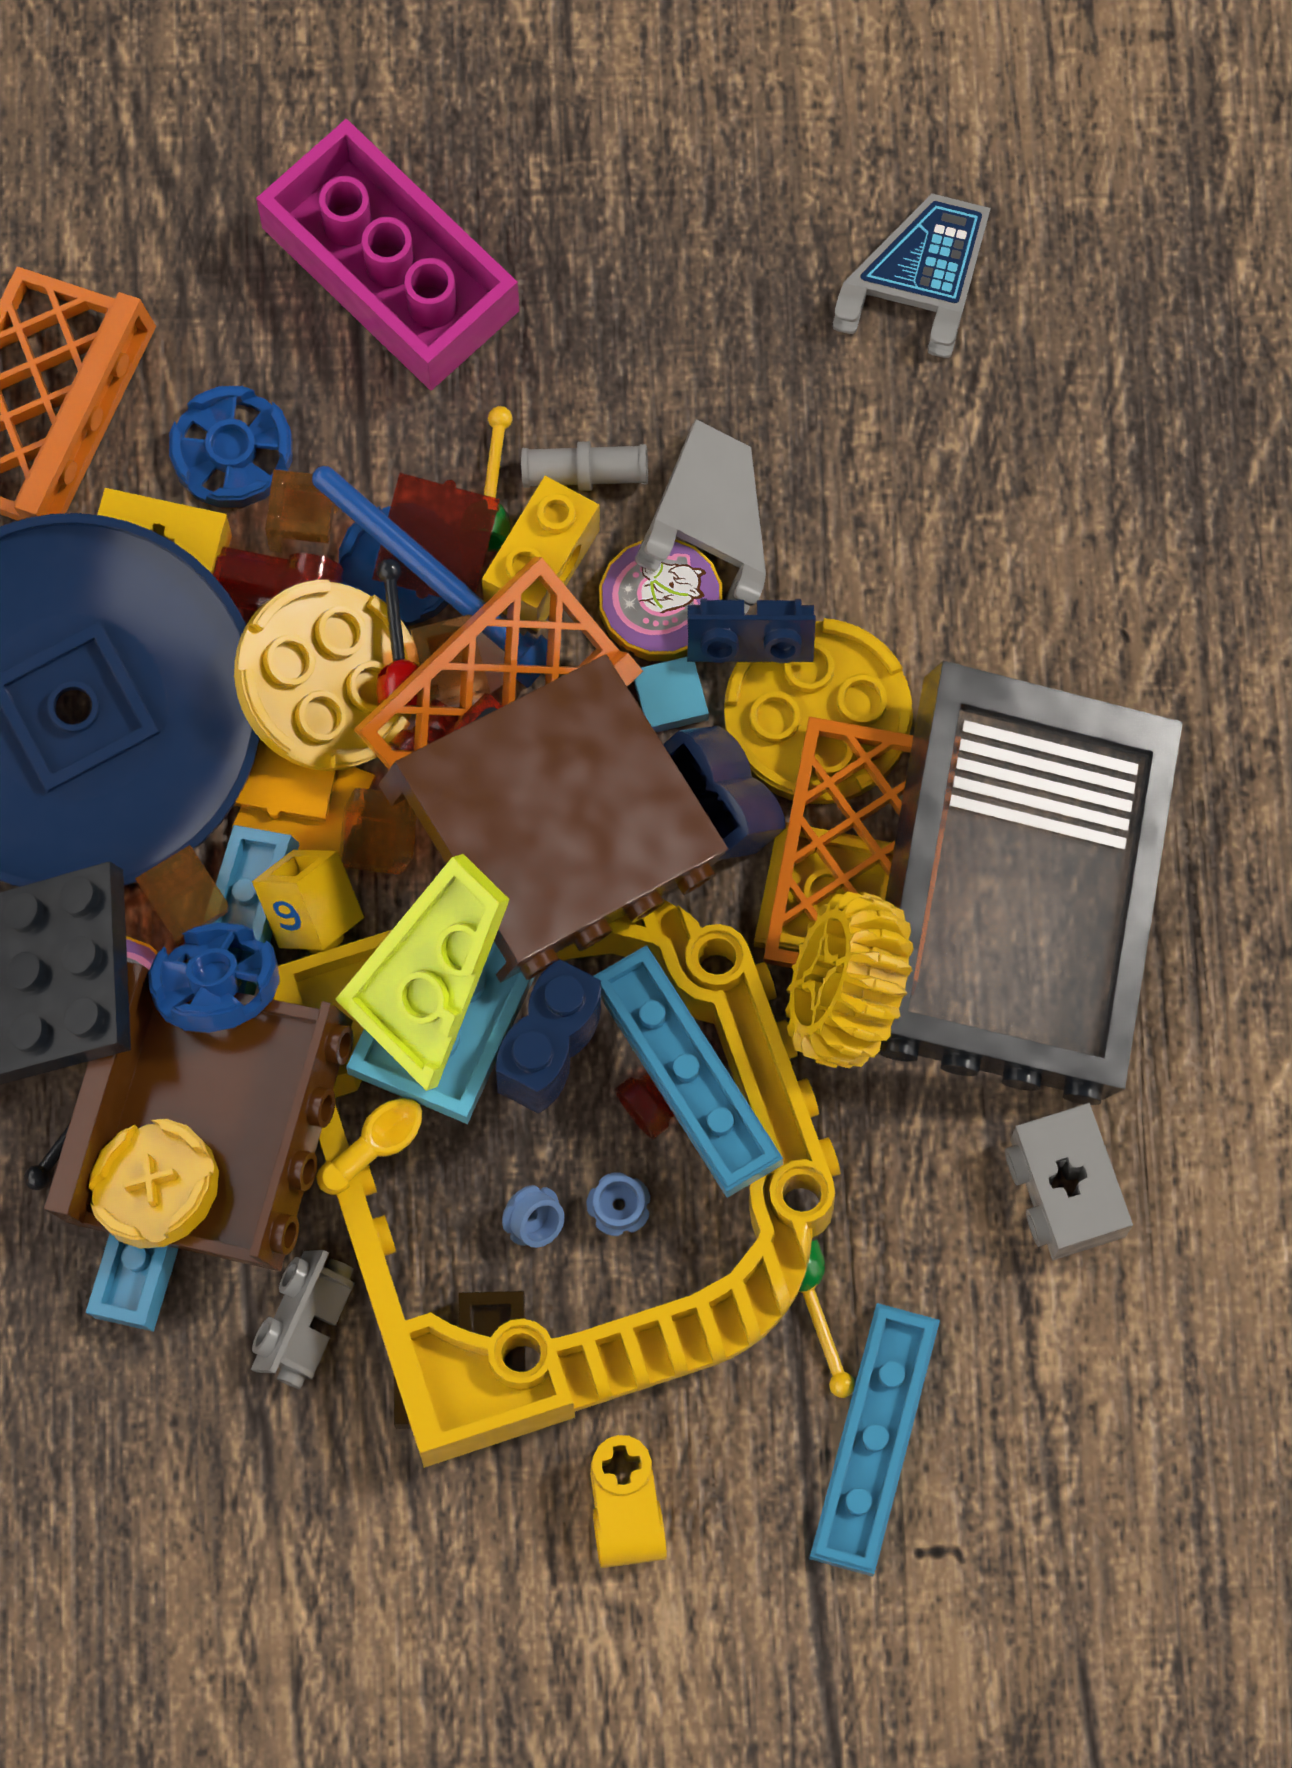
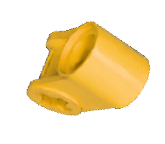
M616 1435L610 1437L598 1446L590 1468L595 1507L593 1508V1522L600 1568L666 1560L667 1550L660 1502L656 1498L652 1460L648 1449L641 1441L631 1436ZM623 1451L627 1462H637L639 1469L631 1472L628 1484L620 1485L615 1474H604L602 1466L611 1463L613 1452Z

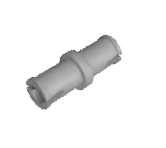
M591 441L577 442V448H522L521 470L523 487L539 486L544 476L562 485H578L579 491H590L593 488V484H648L647 445L591 447Z

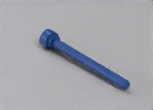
M321 466L313 472V485L467 620L486 603L335 470L328 466ZM499 615V616L496 617L495 619H504V618H503L501 615ZM487 626L482 633L505 652L506 627ZM529 631L524 635L519 632L517 664L546 666L548 639L542 634L537 639ZM517 673L516 679L528 689L541 673Z

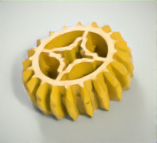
M847 891L844 895L835 894L828 904H823L818 910L817 921H811L808 924L805 941L798 944L799 955L796 963L791 966L794 972L792 982L787 988V992L790 994V1001L785 1009L786 1017L790 1018L787 1030L788 1036L792 1037L794 1050L802 1052L805 1057L815 1059L818 1064L833 1068L841 1066L849 1069L852 1066L862 1067L869 1057L874 1058L880 1051L881 1041H887L891 1036V1025L894 1019L900 1017L899 1007L902 998L908 994L905 990L907 977L913 971L909 965V957L914 950L913 943L909 941L911 927L910 923L905 921L902 909L894 907V904L882 900V897L865 892L857 894Z

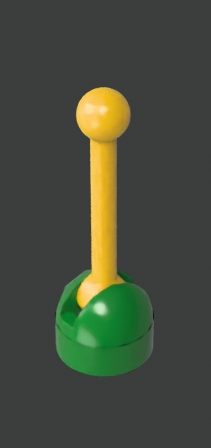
M504 406L494 407L488 414V422L493 429L483 500L472 503L465 510L460 524L459 541L464 546L478 551H499L510 533L509 514L501 504L495 502L504 432L512 423V414Z
M815 1240L811 1244L810 1259L799 1292L803 1294L832 1374L829 1382L830 1391L836 1397L846 1398L853 1393L855 1380L849 1373L844 1372L815 1292V1288L822 1280L825 1272L824 1256L818 1240Z

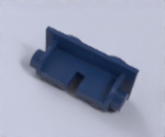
M700 598V605H688L687 662H813L816 624L814 605H802L801 599L757 600V615H745L744 600H707V598Z

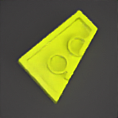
M464 854L454 856L449 860L335 999L426 1091L438 1087L510 900Z

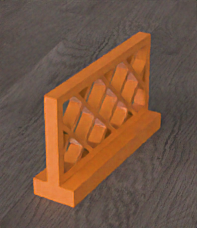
M18 266L16 267L0 299V349L20 341L27 362L0 373V432L7 429L15 450L0 457V474L21 465L25 480L15 501L0 496V515L19 521L30 517L65 514L155 331L156 325L141 299L118 292L116 298H112ZM27 289L48 295L53 309L21 323L17 309ZM59 299L67 301L68 303L61 305ZM90 309L105 314L98 331L75 341L67 319ZM12 321L13 327L8 328ZM59 323L67 345L35 358L27 337ZM86 353L84 359L82 360L81 355ZM73 359L78 372L72 384L49 394L41 372ZM33 376L41 398L9 411L1 390ZM61 406L58 413H56L55 408ZM47 412L52 425L46 437L23 447L15 425ZM35 459L32 466H30L29 461Z
M535 556L354 730L389 770L395 761L427 745L429 714L459 715L458 729L471 723V716H479L486 709L472 708L474 671L504 672L501 706L503 707L515 701L517 673L545 674L546 685L558 679L559 674H568L605 654L609 657L626 686L632 683L643 670L628 652L619 651L544 559ZM538 579L550 593L549 621L520 620L521 594ZM507 608V619H495ZM563 610L568 614V616L573 620V622L562 621ZM487 626L506 627L504 664L475 663L476 637ZM519 627L548 629L546 666L517 664ZM561 629L581 630L596 648L578 667L559 666ZM462 651V662H451ZM441 670H461L459 707L429 706L431 680ZM417 694V705H406ZM396 713L416 714L414 751L392 750L378 734V731Z
M809 716L763 962L766 964L791 968L797 961L799 952L779 949L783 926L803 913H806L811 921H817L818 913L813 906L841 888L845 893L849 891L859 894L851 884V881L878 863L889 876L891 862L888 856L893 854L895 841L881 849L862 821L889 803L900 817L902 801L899 797L904 794L906 780L892 789L873 761L891 749L911 753L914 735ZM818 736L845 741L857 757V760L829 777L815 757ZM955 737L911 996H913L918 979L961 737ZM860 744L876 747L866 753ZM862 768H865L883 795L855 813L836 786ZM813 771L821 783L808 791L811 772ZM828 792L846 817V820L818 838L803 817L806 805ZM851 828H854L872 853V856L844 874L825 846ZM800 831H802L810 844L797 852ZM817 852L836 880L807 898L792 878L793 868ZM790 891L798 905L785 913Z

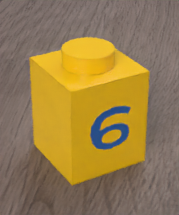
M292 850L252 881L279 948L307 949L312 954L333 949L343 942V934L364 918L338 851Z

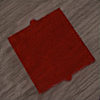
M399 473L388 518L476 593L500 499L456 488L457 485L453 480H447L444 484ZM382 545L380 546L372 580L383 582L377 576V566L382 560L392 558L398 561L402 568L401 576L397 580V586L416 591V596L420 599H425L428 594L442 598Z

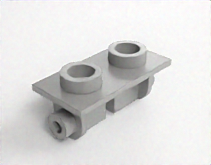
M325 1250L304 1251L301 1258L295 1257L290 1262L279 1285V1292L284 1294L278 1310L274 1318L268 1317L262 1323L255 1336L252 1351L257 1356L252 1365V1371L257 1373H276L277 1368L280 1367L281 1370L277 1380L297 1389H301L305 1379H313L315 1370L330 1337L309 1326L313 1317L330 1325H336L354 1286V1282L349 1280L354 1270L352 1267L334 1259L329 1260L326 1268L323 1267L329 1254Z

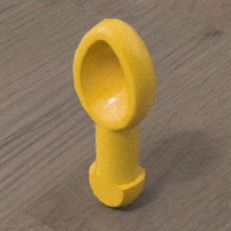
M399 1098L377 1107L366 1118L361 1130V1136L332 1162L326 1161L318 1170L316 1178L319 1188L330 1195L339 1194L349 1188L348 1182L374 1159L397 1154L407 1147L416 1137L422 1123L420 1104L413 1099Z

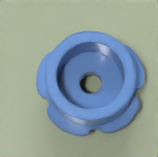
M620 1172L610 1173L599 1180V1185L596 1188L590 1190L586 1201L587 1211L591 1217H595L596 1227L607 1235L620 1236L624 1231L634 1233L641 1229L648 1220L649 1211L646 1209V1206L650 1202V1194L647 1187L639 1179H632ZM616 1199H621L625 1202L623 1210L618 1211L613 1208V1202Z
M535 1185L526 1186L514 1194L508 1201L502 1216L503 1229L507 1233H511L510 1239L514 1243L535 1248L551 1243L558 1236L564 1224V1211L559 1204L556 1193L548 1187L539 1189Z

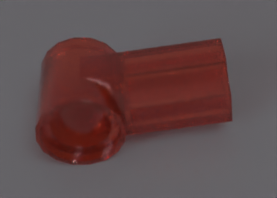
M223 546L221 553L217 556L213 576L227 591L237 608L257 611L268 600L294 585L314 580H329V582L340 583L344 569L337 562L315 554L294 553L289 556V559Z

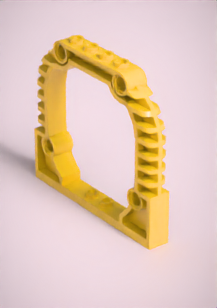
M664 900L665 903L639 921L631 923L628 916L625 915L610 923L609 925L613 931L607 937L583 951H579L573 943L556 953L563 961L571 958L604 954H616L627 957L647 945L693 1018L715 1025L737 1087L783 1157V1165L750 1184L749 1210L751 1224L757 1240L730 1274L693 1295L558 1338H551L547 1330L540 1324L524 1318L506 1322L499 1326L491 1337L452 1325L431 1312L405 1320L385 1256L396 1253L392 1235L385 1215L372 1219L365 1197L377 1193L369 1165L348 1182L349 1188L336 1194L424 1468L575 1418L576 1411L686 1376L732 1359L764 1338L778 1324L793 1303L806 1274L812 1238L823 1233L831 1222L835 1200V1188L832 1177L840 1175L841 1172L829 1137L818 1140L811 1118L818 1116L819 1110L810 1082L807 1078L797 1081L789 1060L797 1057L798 1054L797 1050H794L792 1037L788 1036V1022L786 1020L776 1022L768 1002L769 1000L776 999V991L767 964L765 962L754 963L747 942L742 934L734 928L722 924L707 925L701 928L698 921L679 905L676 907ZM392 930L279 965L280 982L273 999L320 1009L322 1001L332 1003L353 1020L351 1028L354 1040L350 1054L351 1057L364 1028L335 999ZM720 955L731 960L734 966L724 974L715 975L705 971L700 964L710 956ZM350 1057L344 1065H340L333 1089L335 1098L357 1091L362 1081L348 1075L346 1066ZM336 1105L330 1123L325 1128H322L319 1137L325 1161L330 1162L349 1147ZM803 1188L816 1194L820 1202L813 1209L800 1212L790 1208L784 1201V1197L794 1189ZM516 1347H531L539 1353L540 1360L534 1368L525 1372H517L505 1365V1357Z

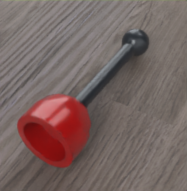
M392 558L382 560L377 566V576L384 582L393 659V662L386 665L378 674L376 686L378 705L419 668L416 663L405 659L397 580L401 576L402 568L399 562ZM417 694L406 705L416 706Z

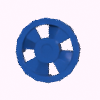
M244 386L215 387L196 395L187 403L188 410L180 416L177 425L174 421L169 432V457L180 484L197 500L219 508H243L266 499L284 482L293 461L291 429L283 411L274 402L270 404L266 399L256 396L254 390ZM236 405L247 406L260 412L250 426L235 419ZM193 423L207 432L205 440L185 438ZM256 448L278 450L279 461L271 475L253 464ZM217 469L225 473L224 486L213 492L204 488L203 485Z
M220 922L194 927L182 933L185 944L174 949L169 955L164 946L156 954L148 972L150 993L154 1006L165 1021L185 1031L206 1033L235 1028L256 1017L273 1000L280 982L274 948L268 940L265 943L256 940L253 929L243 924ZM229 947L246 950L253 955L237 964L235 956L227 949ZM189 959L188 963H183L184 960ZM241 979L257 982L259 993L245 1006L234 997L242 984Z

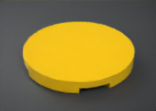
M314 580L294 585L282 591L263 604L251 617L244 628L236 650L234 663L235 687L241 709L248 723L271 750L292 763L323 771L350 769L377 758L375 753L354 729L379 706L376 688L378 674L386 665L393 662L387 604L375 594L370 596L348 585L329 582V580ZM401 620L405 659L416 663L420 667L413 639ZM396 713L378 731V734L390 747L405 733L410 725L409 720L412 714Z
M823 618V621H816L813 662L736 663L729 678L725 694V730L738 741L749 761L751 776L762 782L772 793L793 801L809 716L910 735L913 720L911 693L902 671L903 667L882 641L853 624ZM818 736L815 757L829 777L857 760V757L845 741ZM860 744L866 753L876 747ZM891 749L874 760L873 763L884 778H886L897 765L904 752ZM862 768L836 787L846 800H850L871 790L876 784L865 768ZM813 771L811 772L808 791L821 783ZM826 792L809 804H832L835 802L829 793Z

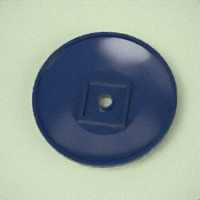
M82 513L36 516L0 526V881L21 887L109 861L123 869L124 887L139 883L165 871L199 847L223 822L247 783L256 759L260 738L248 723L241 709L235 687L234 663L236 650L246 624L231 597L213 574L194 556L152 530L120 519ZM70 690L82 691L92 701V710L88 718L75 725L62 722L56 714V703L59 697Z

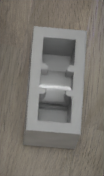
M1090 1103L1015 1126L1010 1138L1012 1146L1005 1148V1157L1014 1183L1017 1186L1026 1184L1034 1206L1026 1209V1216L1036 1245L1040 1247L1047 1244L1053 1261L1125 1238L1131 1230L1133 1223ZM1060 1170L1066 1180L1077 1179L1079 1182L1072 1197L1068 1198L1064 1188L1053 1189L1051 1187L1057 1172Z

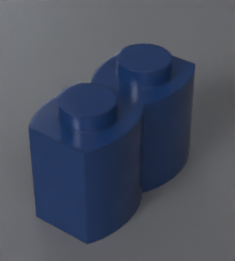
M719 726L679 730L663 744L728 847V850L718 860L756 854L786 829L784 814L777 799L762 782L751 776L749 761L738 741L726 730Z
M561 959L551 964L541 974L529 998L528 1015L514 1024L500 1045L496 1060L499 1094L538 1114L547 1109L557 1099L568 1078L570 1058L579 1053L588 1044L597 1029L601 1014L600 979Z

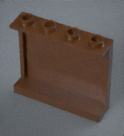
M607 654L395 761L378 784L391 806L407 799L446 864L452 857L464 854L510 899L494 939L495 944L506 960V963L495 974L500 983L522 972L526 980L538 976L551 964L560 959L556 954L558 951L573 943L579 951L593 946L613 931L609 925L610 923L625 915L628 916L631 923L641 920L665 903L661 896L676 887H679L683 895L696 890L716 875L712 866L728 850V847Z
M127 962L131 1050L88 1062L44 1209L69 1224L110 1233L94 1216L91 1204L93 1205L92 1191L89 1189L90 1172L101 1150L120 1131L133 1125L140 1128L148 1124H154L151 1120L169 1119L189 1126L207 1144L214 1155L219 1176L217 1196L206 1218L188 1236L167 1246L281 1272L285 1255L292 1252L297 1242L299 1233L297 1213L303 1193L312 1186L316 1176L317 1157L315 1151L321 1130L328 1126L334 1114L336 1099L333 1089L340 1065H344L347 1062L352 1051L354 1035L351 1026L353 1020L329 1002L322 1001L320 1009L272 1000L256 1017L235 1028L210 1033L185 1031L166 1022L155 1008L149 987V969L141 964ZM238 992L234 995L244 1006L255 997Z

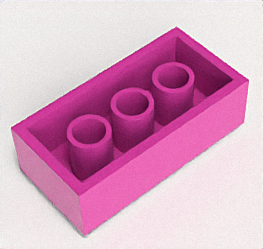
M348 119L342 121L256 198L262 229L430 391L520 311L518 282Z

